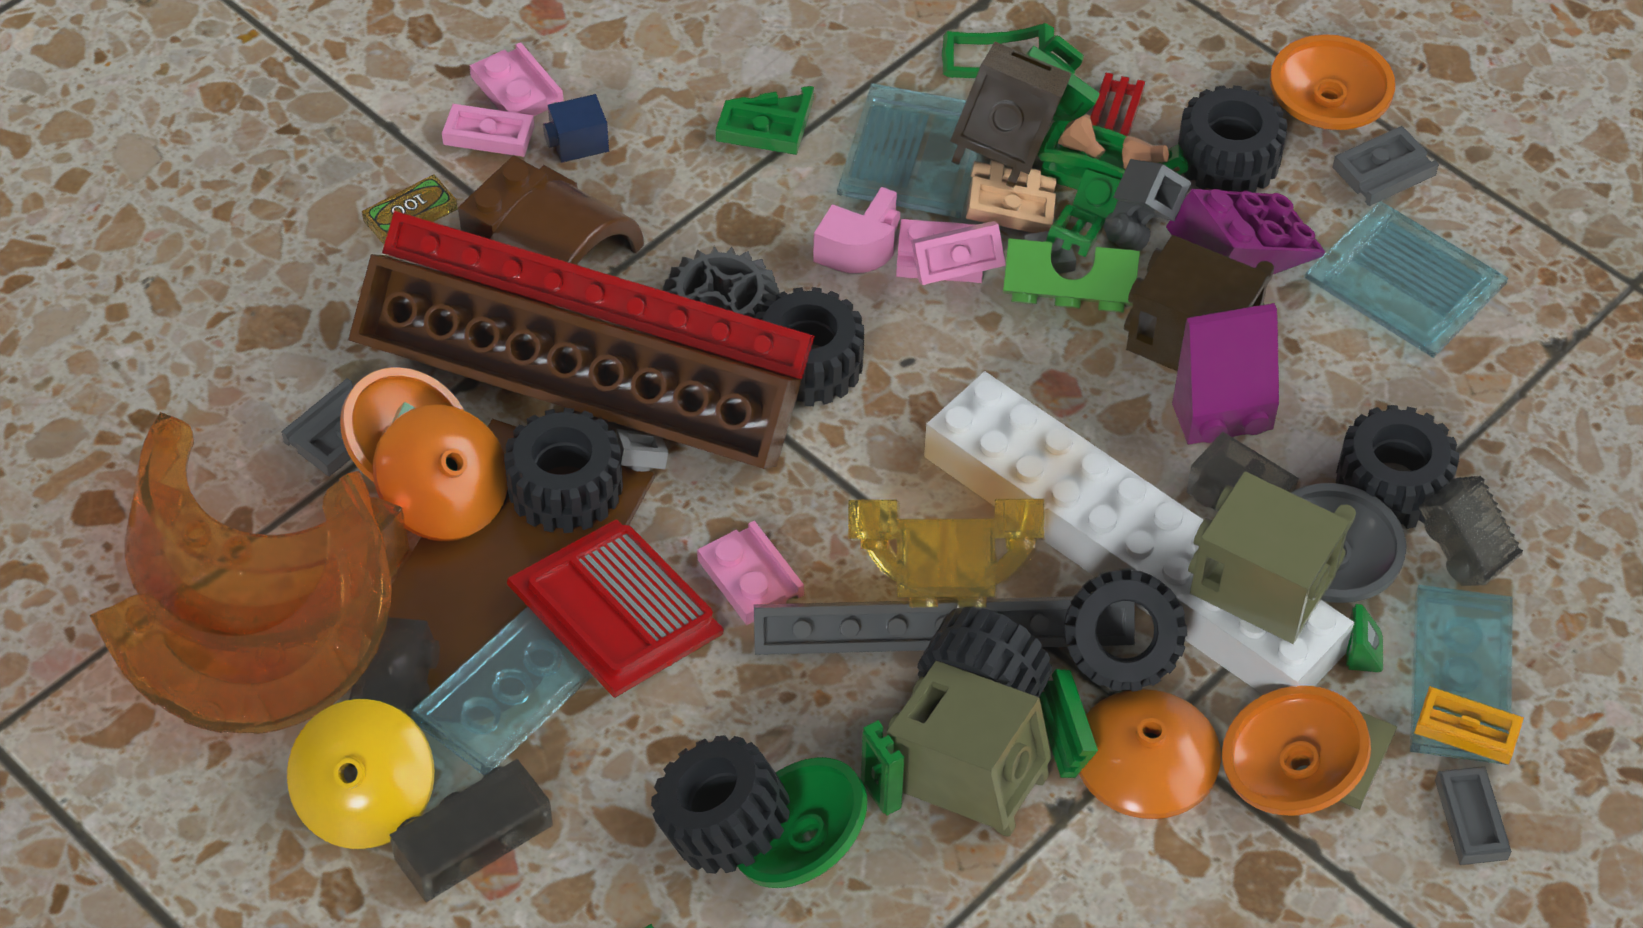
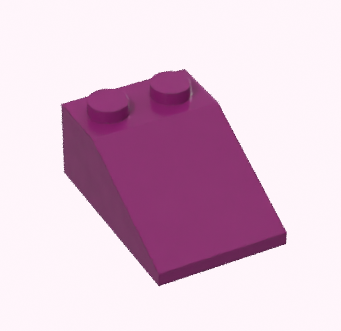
M1275 303L1187 318L1172 405L1188 445L1201 442L1213 443L1224 438L1246 434L1258 435L1265 431L1273 430L1279 406L1278 315Z

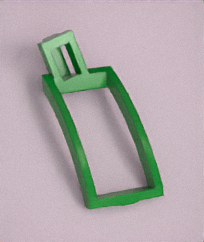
M1043 23L1007 32L966 33L947 31L943 35L941 56L943 75L949 78H976L980 67L954 66V43L987 45L998 42L1003 44L1039 37V49L1073 74L1082 64L1084 55L1062 37L1054 35V27Z
M1059 120L1052 123L1038 153L1041 161L1082 167L1116 179H1122L1125 172L1124 169L1089 156L1054 150L1061 133H1063L1065 127L1071 121ZM1093 125L1096 139L1123 148V143L1127 136ZM1177 144L1168 149V161L1159 162V164H1163L1181 175L1188 170V161L1183 155L1182 148Z

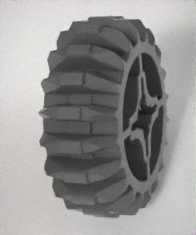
M714 246L710 254H704L697 249L694 260L682 257L679 267H671L669 279H666L663 285V291L755 318L757 312H762V305L768 300L776 301V295L780 293L777 283H775L773 271L766 269L763 259L752 261L749 251L740 256L736 255L733 247L727 253L718 252Z

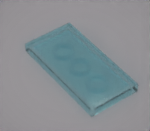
M1418 585L1415 596L1410 752L1504 764L1415 734L1414 731L1429 686L1511 713L1513 597ZM1433 706V709H1436V710H1439V711H1442V712H1445V713H1448V714H1451V715H1454V716H1457V717H1460V718H1461V716H1462V715H1459V714H1456V713H1453V712H1450V711H1447V710H1444V709H1441V708H1438V707ZM1483 722L1480 723L1481 725L1509 733L1507 730Z
M527 607L414 708L411 718L420 728L487 777L593 675L533 611Z

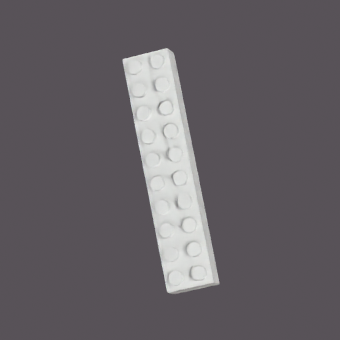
M986 371L926 424L924 451L926 459L1094 577L1108 570L1131 569L1148 573L1159 579L1173 591L1183 607L1185 623L1187 625L1185 641L1262 695L1290 686H1316L1345 655L1354 622L1322 600L1295 643L1292 644L1190 594L1193 574L1188 572V568L1195 552L1199 548V546L1194 544V538L1203 519ZM1135 603L1138 608L1150 615L1143 606Z

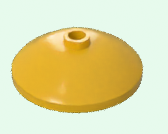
M369 699L346 700L331 705L319 712L304 726L297 736L291 749L287 766L289 796L302 822L324 841L349 849L375 848L388 844L404 835L422 816L433 790L434 760L424 733L405 712L381 701ZM349 764H353L358 772L356 779L351 783L347 782L344 777V770Z

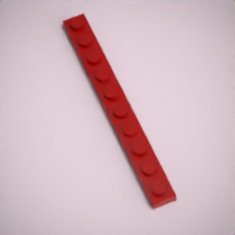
M397 211L393 213L382 250L383 254L798 379L803 377L815 337L804 332Z

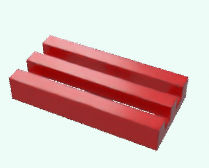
M1106 72L1099 90L1100 95L1090 117L1092 125L1099 126L1110 91L1116 92L1104 127L1113 131L1124 96L1129 95L1132 98L1120 134L1130 136L1144 93L1145 81L1137 80L1136 85L1129 84V77L1121 76L1120 81L1113 80L1114 74Z

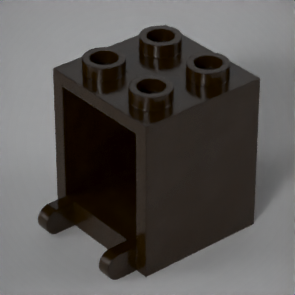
M994 42L980 66L950 142L957 144L951 162L959 165L966 148L1012 167L1013 169L1006 185L1014 188L1021 171L1026 174L1030 173L1072 73Z
M1171 235L1162 250L1156 248L1147 266L1148 273L1145 278L1138 277L1130 290L1128 302L1133 303V307L1124 324V330L1129 332L1126 350L1178 371L1187 318L1265 305L1266 288L1273 276L1274 265L1268 261H1261L1254 268Z

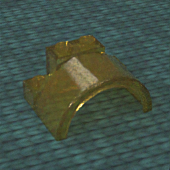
M897 499L848 500V539L860 541V549L866 550L879 569L890 579L897 582V597L909 598V608H937L938 599H957V607L961 608L987 607L986 598H997V589L1010 582L1025 568L1035 554L1041 540H1045L1047 504L1044 499H995V518L900 519V501ZM889 540H897V554L890 546ZM997 540H1006V549L1009 550L997 561Z

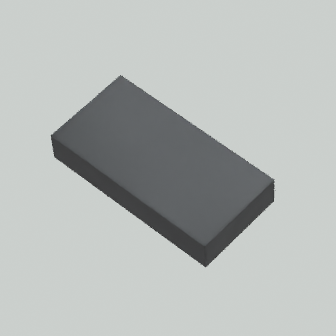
M1486 767L1438 771L1435 783L1459 864L1468 865L1508 860L1512 851Z

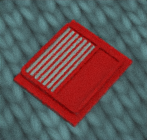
M617 519L507 579V585L614 698L723 635L724 628L712 617L713 611L711 607L631 526L622 525Z

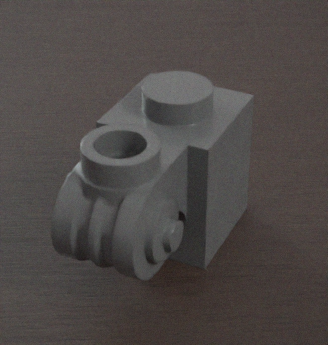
M1130 159L1113 197L1118 200L1113 213H1110L1105 219L1104 231L1107 239L1125 250L1141 251L1147 245L1151 236L1150 229L1146 227L1148 221L1153 217L1175 221L1191 182L1163 164Z

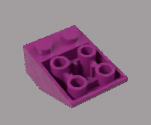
M1191 189L1184 199L1175 221H1169L1166 225L1171 235L1255 268L1261 261H1268L1274 265L1273 274L1318 259L1325 254L1324 249L1315 239L1314 231L1304 224L1294 211L1293 203L1286 196L1279 193Z

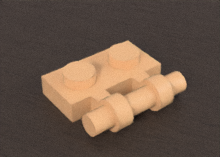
M991 160L990 164L973 161L966 219L984 223L995 221L999 226L1031 233L1050 230L1054 218L1056 178L1041 175V170L1031 168L1029 174L1020 172L1015 187L1012 188L1006 185L1012 171L1011 168L1004 167L1003 163Z

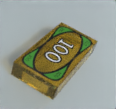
M433 174L363 210L362 217L364 223L384 245L394 211L435 222L458 210L457 199Z

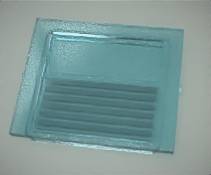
M871 83L837 188V195L873 201L879 189L883 187L897 192L896 206L961 218L972 181L970 174L973 161H977L979 153L966 148L959 165L951 162L957 144L950 142L966 100Z
M1379 201L1358 223L1342 236L1305 274L1307 280L1432 358H1435L1474 319L1480 310L1508 281V277L1382 201Z

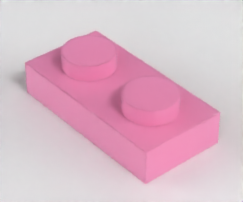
M452 104L442 131L443 145L524 157L535 127L534 116Z
M995 221L911 240L918 281L922 285L1006 266L999 224Z

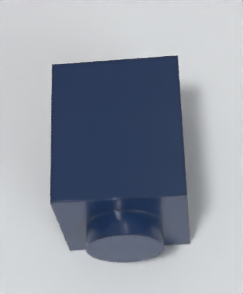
M596 94L548 105L549 122L543 123L544 136L548 148H556L561 163L609 152L608 125Z

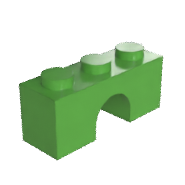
M1008 239L1003 293L1012 294L1011 302L1037 304L1038 297L1055 298L1054 306L1077 309L1081 308V301L1099 303V311L1124 313L1125 305L1133 306V303L1128 302V296L1133 283L1137 279L1140 251L1096 247L1091 271L1080 279L1071 280L1063 278L1054 270L1051 263L1052 242Z

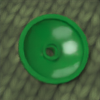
M827 757L809 758L792 763L775 772L789 795L790 803L786 807L790 814L788 821L781 823L784 832L780 839H773L770 845L772 848L765 855L763 853L758 854L754 857L756 862L747 867L744 864L737 865L739 870L750 881L767 888H787L800 885L823 875L847 854L864 824L867 812V793L859 776L849 765L842 761Z

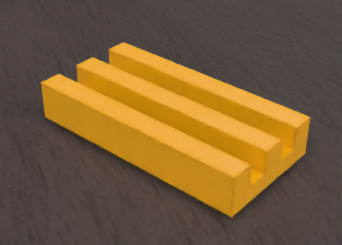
M1429 686L1414 733L1509 765L1524 717ZM1433 706L1438 707V708H1441V709H1444V710H1447V711H1450V712H1453V713H1456V714H1459V715H1462V716H1461V718H1460V717H1457V716H1454V715H1451V714H1448V713H1445V712H1442V711L1433 709ZM1483 722L1507 730L1509 733L1481 725L1480 723Z

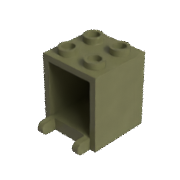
M1244 471L1235 487L1230 485L1225 487L1217 502V514L1214 519L1205 518L1195 535L1194 544L1199 546V548L1195 552L1188 568V572L1193 574L1190 594L1294 644L1334 580L1336 572L1344 560L1345 549L1343 546L1347 532L1354 522L1356 511L1350 505H1340L1335 513H1332Z
M935 661L925 677L918 679L913 688L912 696L901 712L893 715L887 727L886 733L894 742L893 753L900 750L904 756L902 793L991 826L1003 836L1008 837L1013 833L1016 828L1014 816L1034 785H1043L1049 777L1047 765L1052 758L1040 698L939 661Z

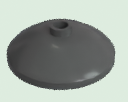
M1336 483L1313 484L1291 492L1332 513H1335L1340 505H1350L1356 511L1354 522L1347 532L1343 546L1345 549L1344 560L1338 568L1334 580L1322 597V601L1334 603L1362 601L1383 592L1395 581L1405 560L1406 538L1399 520L1382 501L1361 489Z

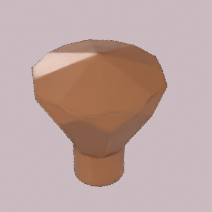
M1088 114L1069 122L1058 141V144L1064 147L1084 152L1087 156L1099 159L1105 152V149L1096 141L1092 121Z
M1127 136L1125 138L1122 149V160L1125 170L1130 159L1153 163L1168 161L1169 152L1166 145L1153 146L1137 137Z

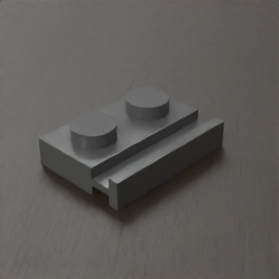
M1400 126L1336 155L1332 168L1357 194L1362 193L1366 198L1365 203L1371 206L1436 176L1439 163L1436 160L1431 162L1427 157V151L1403 126Z
M348 378L281 431L283 442L289 446L291 444L294 446L298 454L329 477L351 459L345 448L340 427L342 406L347 395L354 387L352 381Z

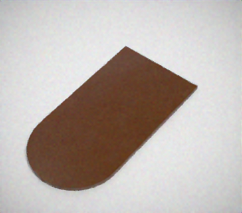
M492 418L487 427L496 436L505 454L508 438H514L513 431L517 426ZM621 465L623 488L622 494L618 495L619 503L615 509H608V517L602 522L597 519L593 520V527L585 530L578 526L573 528V533H563V528H555L553 533L544 531L543 524H539L536 527L528 524L526 515L520 517L514 510V503L510 502L507 490L506 498L498 514L477 533L454 541H436L421 537L377 609L369 628L367 637L368 662L372 676L382 693L398 708L418 719L453 725L489 720L505 714L524 702L541 685L560 652L563 643L507 585V579L616 519L622 525H629L654 481L655 473L651 471H635ZM560 466L547 472L565 475L580 470V468Z

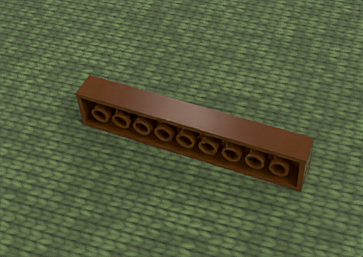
M370 255L348 338L349 341L565 408H574L575 411L581 413L587 411L592 413L594 417L762 469L777 467L801 383L800 379L389 255Z

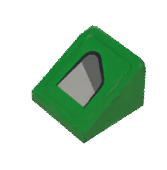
M1355 604L1350 615V620L1354 622L1346 650V666H1348V670L1382 672V632L1362 604Z

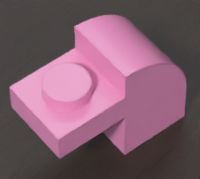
M881 187L864 215L832 204L814 232L813 262L845 273H866L885 265L893 256L894 233L900 220V212L896 211L897 192Z

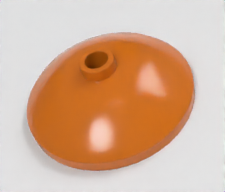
M1325 34L1304 37L1284 47L1273 62L1270 73V86L1277 102L1296 119L1321 129L1348 130L1368 125L1376 121L1388 110L1395 92V77L1384 57L1370 46L1349 37Z
M384 368L363 377L347 395L340 417L342 439L355 465L373 482L375 449L382 434L392 424L398 408L404 402L415 408L436 404L453 406L464 410L453 393L433 377L409 368Z
M434 404L409 410L398 417L385 430L375 449L373 478L377 494L383 506L398 524L420 537L436 541H454L469 537L483 529L495 518L506 498L508 486L504 451L493 432L477 417L462 409ZM446 458L455 460L458 466L457 471H452L447 467Z
M1316 686L1280 688L1255 699L1235 717L1226 732L1222 747L1224 770L1235 792L1244 801L1257 809L1272 814L1288 816L1320 811L1340 801L1355 788L1363 777L1371 754L1370 734L1366 722L1357 707L1344 696L1329 689ZM1303 765H1307V766H1308V767L1305 768V769L1296 770V769H1297L1298 767H1300V766H1303Z
M1142 689L1132 692L1127 690L1103 699L1086 714L1098 751L1079 775L1088 790L1106 806L1132 817L1162 819L1182 814L1194 808L1212 790L1221 764L1220 743L1209 720L1191 703L1164 691ZM1144 733H1152L1157 735L1158 737L1148 738L1144 735Z

